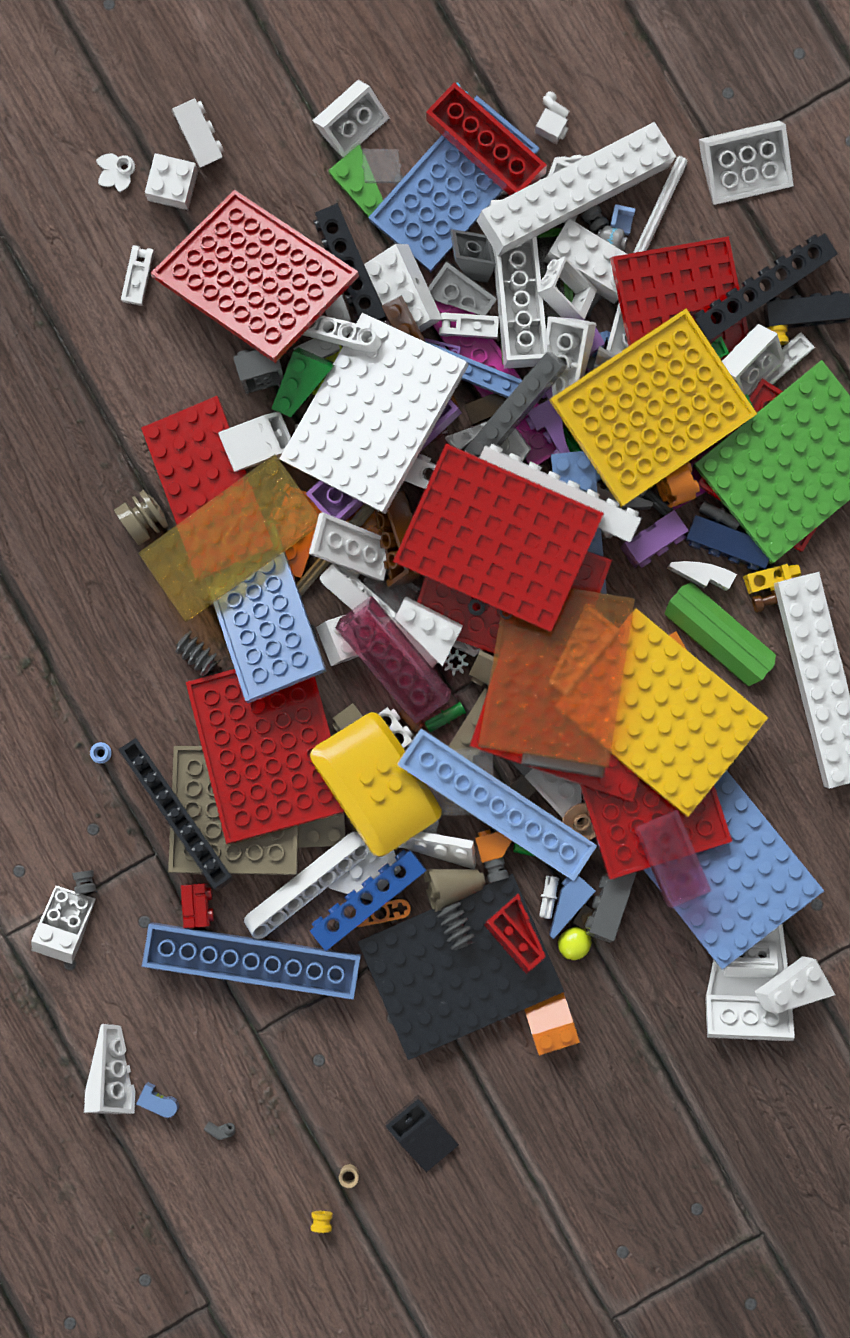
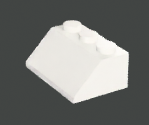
M357 80L320 113L313 122L333 148L342 157H345L390 117L370 86Z
M760 324L751 330L734 347L733 351L722 360L743 394H748V397H750L760 379L767 380L785 361L778 334Z

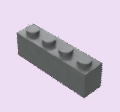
M637 871L609 880L607 873L606 876H602L598 888H601L600 894L595 896L592 903V908H594L593 915L588 917L585 928L588 929L587 935L608 943L614 941Z

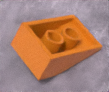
M564 992L524 1009L539 1055L580 1043Z

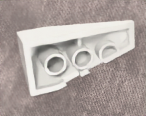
M548 317L545 334L548 352H553L568 366L552 385L553 397L584 377L593 345L596 323L580 319Z
M101 1024L85 1090L84 1113L134 1114L135 1088L130 1082L129 1072L131 1070L130 1065L126 1063V1047L122 1028L119 1025Z

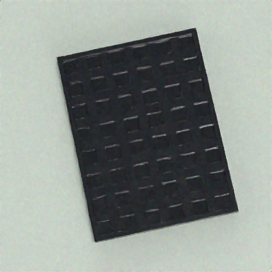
M513 874L509 875L508 878L483 886L482 890L458 901L461 902V905L457 910H464L460 918L468 919L463 925L471 927L467 934H474L470 942L475 943L459 950H451L455 942L448 943L447 940L452 935L444 934L448 926H441L445 919H438L437 916L442 911L435 912V909L426 911L358 941L408 1060L565 992ZM517 894L521 898L524 910L528 914L531 926L546 956L528 973L523 971L484 926L493 915Z

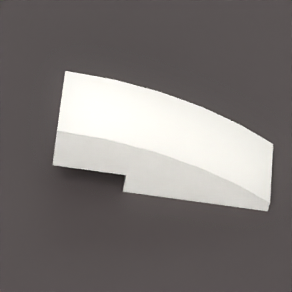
M671 562L667 569L702 588H705L708 582L724 591L730 588L737 575L727 569L701 562Z

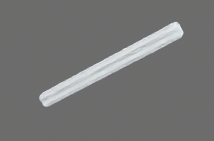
M677 157L634 253L647 251L688 162L686 158Z

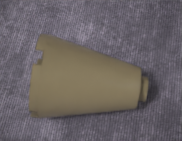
M429 869L424 873L425 882H429L428 889H426L427 896L435 912L482 890L483 885H485L484 875L482 872L479 873L477 869Z

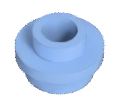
M102 742L94 744L90 750V756L96 763H106L112 755L109 745ZM100 749H103L105 751V755L103 757L98 756V751Z

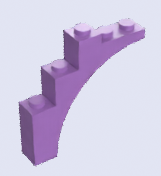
M595 328L590 356L598 351L599 346L603 348L605 345L597 328ZM551 386L542 397V399L547 398V401L533 408L527 414L528 418L525 420L531 430L535 428L536 432L545 429L546 432L543 435L549 444L553 443L556 448L553 451L554 454L567 453L570 451L565 441L562 419L549 401L553 397Z

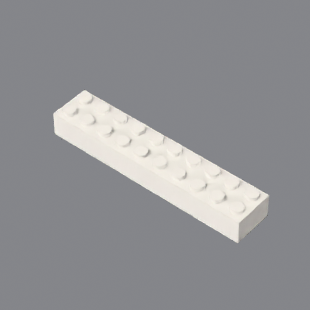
M655 122L483 209L477 222L499 256L667 169L676 155Z
M811 573L774 583V589L823 785L827 788H833L849 784L850 694L820 573Z

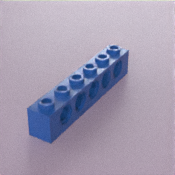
M411 849L408 852L405 850L401 851L394 857L397 861L392 865L386 863L378 870L380 874L373 879L370 876L361 884L363 886L362 889L358 892L355 890L351 891L344 897L347 901L342 905L336 903L328 910L330 914L323 919L320 916L311 924L313 928L310 932L325 951L426 871V868ZM397 866H403L406 869L404 877H397L395 875L394 869ZM382 879L387 880L390 884L389 889L386 891L380 890L378 888V881ZM363 893H370L372 895L373 901L370 904L362 902L361 895ZM346 907H354L356 915L354 917L346 916L344 912ZM337 920L340 925L339 929L331 930L328 927V921Z

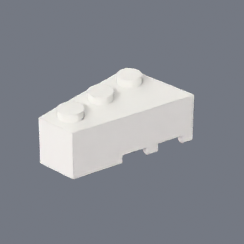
M194 98L173 108L172 112L180 125V129L199 168L222 158L223 147L220 141H215L212 135L215 130L210 120L206 122L203 116L206 111L201 101L197 102Z
M405 597L395 617L443 666L463 625L408 597Z
M804 956L755 991L764 1010L774 1013L783 1012L835 995L816 959Z

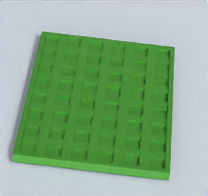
M822 360L758 411L757 415L742 424L693 465L771 563L777 561L850 500V395Z

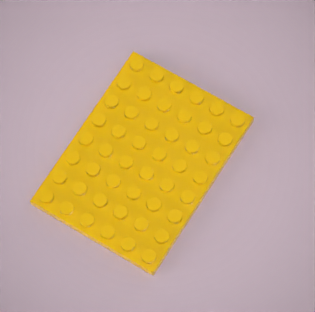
M684 309L549 400L621 507L757 415L687 309Z
M635 609L621 625L618 634L566 696L563 695L554 707L688 817L768 717L638 609Z

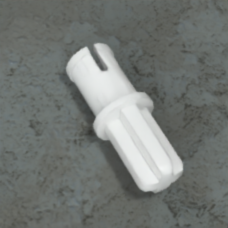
M546 876L544 891L541 894L543 898L540 917L552 918L554 902L558 898L556 897L559 881L557 877Z

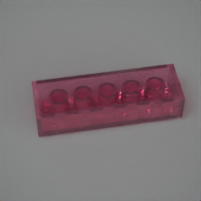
M372 595L339 619L335 629L415 724L448 702L451 690Z

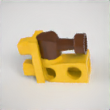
M788 564L743 576L748 595L768 588L771 590V594L762 598L760 595L751 597L756 613L763 611L765 606L778 605L774 583L801 576L799 565L788 566Z

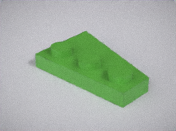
M360 145L356 146L328 170L331 177L367 217L383 202Z

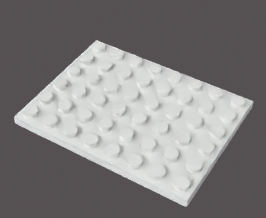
M362 313L356 324L372 328L381 339L380 348L372 353L343 346L333 363L335 366L325 377L282 453L280 460L386 513L469 364L456 356ZM369 337L366 343L370 342L373 337Z

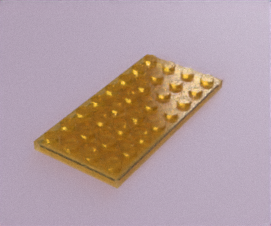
M274 454L138 554L184 621L187 622L316 529L319 515Z

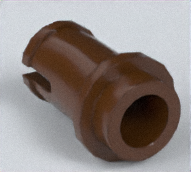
M408 706L399 713V716L411 728V732L414 731L416 734L425 726L422 723L423 720H420Z

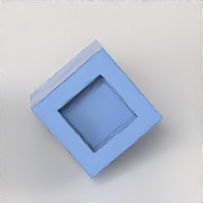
M615 204L610 226L623 229L624 234L629 236L635 208Z

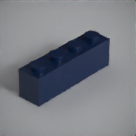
M697 515L693 517L684 540L689 543V547L697 550L704 548L708 550V554L715 557L725 556L728 558L727 561L739 565L741 562L747 565V569L755 572L766 569L769 559L749 535Z

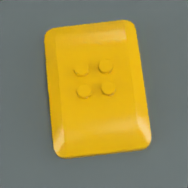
M371 712L312 749L310 759L370 852L377 857H382L436 822L441 817L442 810L428 785L397 765L405 750L382 717L377 713Z

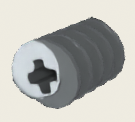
M189 631L177 643L175 652L176 654L183 653V660L189 658L188 664L190 666L196 663L194 670L199 671L202 669L200 675L204 677L218 665L221 659L215 661L216 653L209 656L210 648L203 650L204 642L197 645L198 637L196 636L191 639L192 631Z
M461 902L440 910L442 912L437 916L438 919H445L441 923L442 927L448 926L444 934L452 935L447 940L448 943L455 942L451 950H459L475 943L470 942L474 934H467L471 927L463 925L468 919L460 918L464 910H457Z

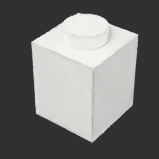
M545 108L536 125L535 133L557 144L560 138L564 139L569 129L566 127L568 119Z

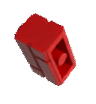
M208 883L181 885L183 928L206 927L211 925L210 921H214V910L209 907V900L213 899L212 887H208Z

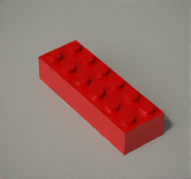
M455 82L426 111V121L509 196L538 182L546 173L547 164Z

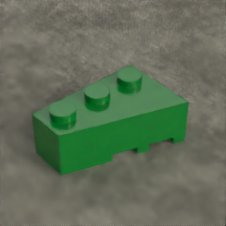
M299 347L295 349L272 409L289 417L294 415L335 366L333 365L334 362Z

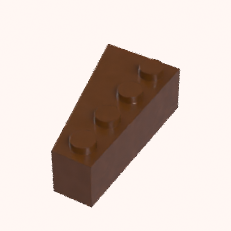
M398 491L386 513L374 508L377 528L382 531L380 545L381 548H385L386 561H383L384 568L389 571L388 587L406 585L421 576V574L393 562L413 518L405 492Z

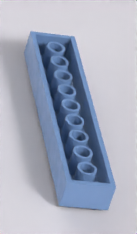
M152 922L148 925L142 967L354 999L361 955L334 950L325 951L321 948Z

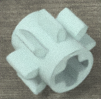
M458 649L453 655L449 652V658L444 662L448 664L444 670H452L453 676L456 671H460L463 674L462 666H468L467 662H463L466 654L458 655ZM454 657H457L458 661L461 662V665H457V668H453V664L449 663V661L454 660Z

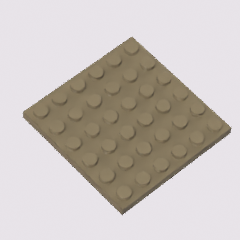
M174 746L172 790L229 873L297 875L298 825L227 845L202 746ZM170 826L168 872L203 874Z

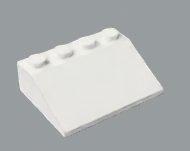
M781 121L699 139L702 163L713 205L793 186L786 124Z

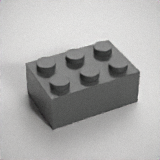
M243 350L233 357L246 394L281 384L284 374L279 359L274 363L257 350Z

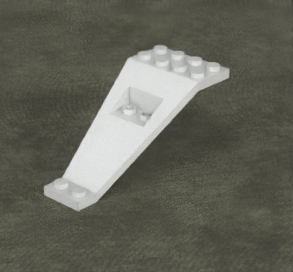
M781 924L742 954L744 957H738L723 970L713 959L705 998L708 1038L794 1040L792 1009L779 1013L764 1010L755 994L757 989L788 967L783 924Z

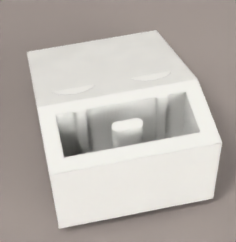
M280 412L260 416L218 433L234 472L279 460L291 439Z
M355 612L325 621L316 627L331 666L391 644Z
M55 886L32 938V951L72 964L81 944L95 898L83 894H75L74 891Z

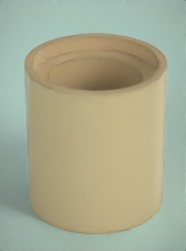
M351 1164L343 1166L339 1174L341 1185L346 1188L354 1187L358 1182V1169ZM351 1171L354 1173L355 1178L352 1181H347L344 1179L343 1174Z

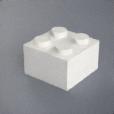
M155 153L145 189L148 201L188 210L198 173L196 164Z

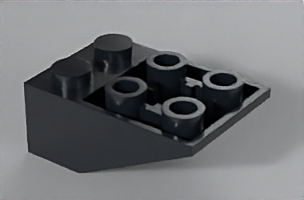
M419 1095L385 1123V1127L425 1172H428L459 1146L458 1142Z

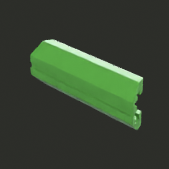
M692 582L682 586L669 601L664 613L665 616L745 685L751 686L763 680L766 674L774 667L776 654Z

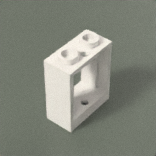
M564 256L557 260L554 259L548 264L547 272L540 282L541 285L537 293L562 318L584 320L597 289ZM559 277L575 293L572 303L555 287Z

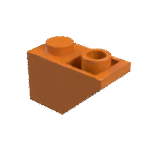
M489 829L478 832L479 837H475L481 862L503 857L512 840L499 831L491 833Z

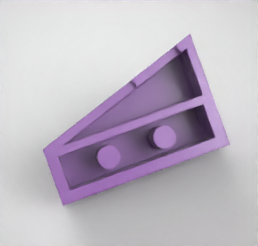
M673 510L647 529L638 533L630 542H624L621 550L634 568L637 566L643 568L651 562L650 558L653 555L657 554L660 556L669 550L667 546L674 542L677 545L686 538L684 534L689 530L675 510Z

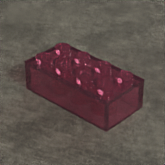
M677 810L634 827L668 908L675 907L711 891Z

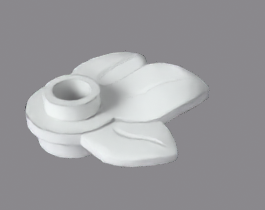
M110 153L96 160L99 166L104 169L98 181L99 185L104 187L115 185L119 192L129 186L130 175L135 169L134 161L130 157H117ZM123 164L128 165L126 170L121 169Z

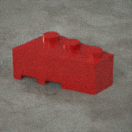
M519 894L484 924L525 973H528L546 957L531 926L528 914L524 910Z

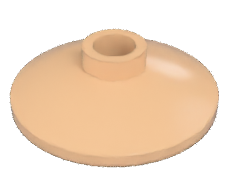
M580 803L571 807L565 813L562 822L588 840L593 839L595 833L586 804Z

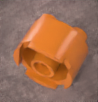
M689 461L656 483L663 502L668 501L670 503L667 505L669 508L695 499L696 493L700 492L698 482L692 477V467Z

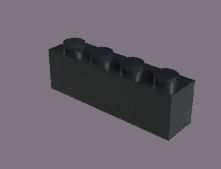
M843 291L831 292L830 295L822 296V293H815L805 298H802L801 295L791 296L785 300H781L780 297L772 298L763 306L765 327L787 325V329L848 323L850 321V293L843 294Z

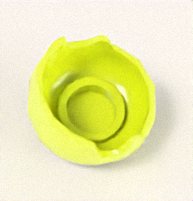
M572 927L560 935L558 948L563 957L568 960H578L587 955L592 943L591 937L586 934L587 931L585 929Z

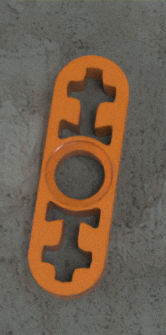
M405 899L388 901L382 906L387 912L385 918L378 919L373 913L371 917L374 921L369 922L368 917L357 927L405 918L410 913V904ZM398 903L407 906L403 915L396 911L393 912L394 917H389L390 910L387 905L392 904V908H397ZM356 909L351 912L350 917L356 915Z

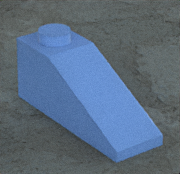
M579 876L574 881L566 877L561 883L564 886L560 890L549 932L553 939L595 892Z

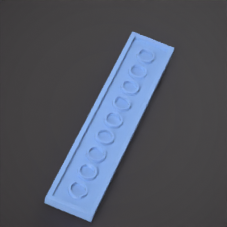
M422 729L419 730L397 763L398 766L573 881L597 847L596 844Z

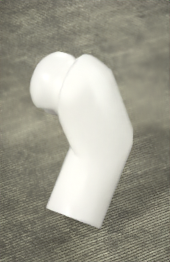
M547 92L546 96L543 97L545 106L550 111L566 118L569 110L555 101L557 98L555 93Z

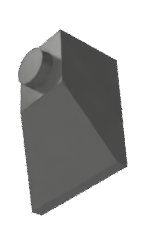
M451 229L450 234L455 262L471 280L488 283L496 263L493 247L486 235Z

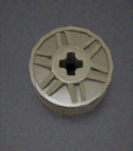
M144 490L139 492L144 500L140 503L136 496L132 497L136 506L133 509L126 502L114 509L124 527L139 546L151 538L147 530L149 527L156 533H159L160 530L155 523L159 521L163 528L169 526L160 506Z

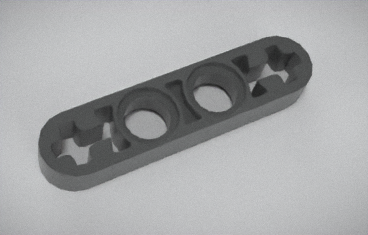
M522 753L521 764L604 778L605 766L533 753Z

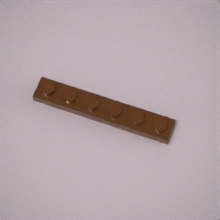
M402 295L382 305L392 327L425 342ZM452 394L450 400L459 408Z

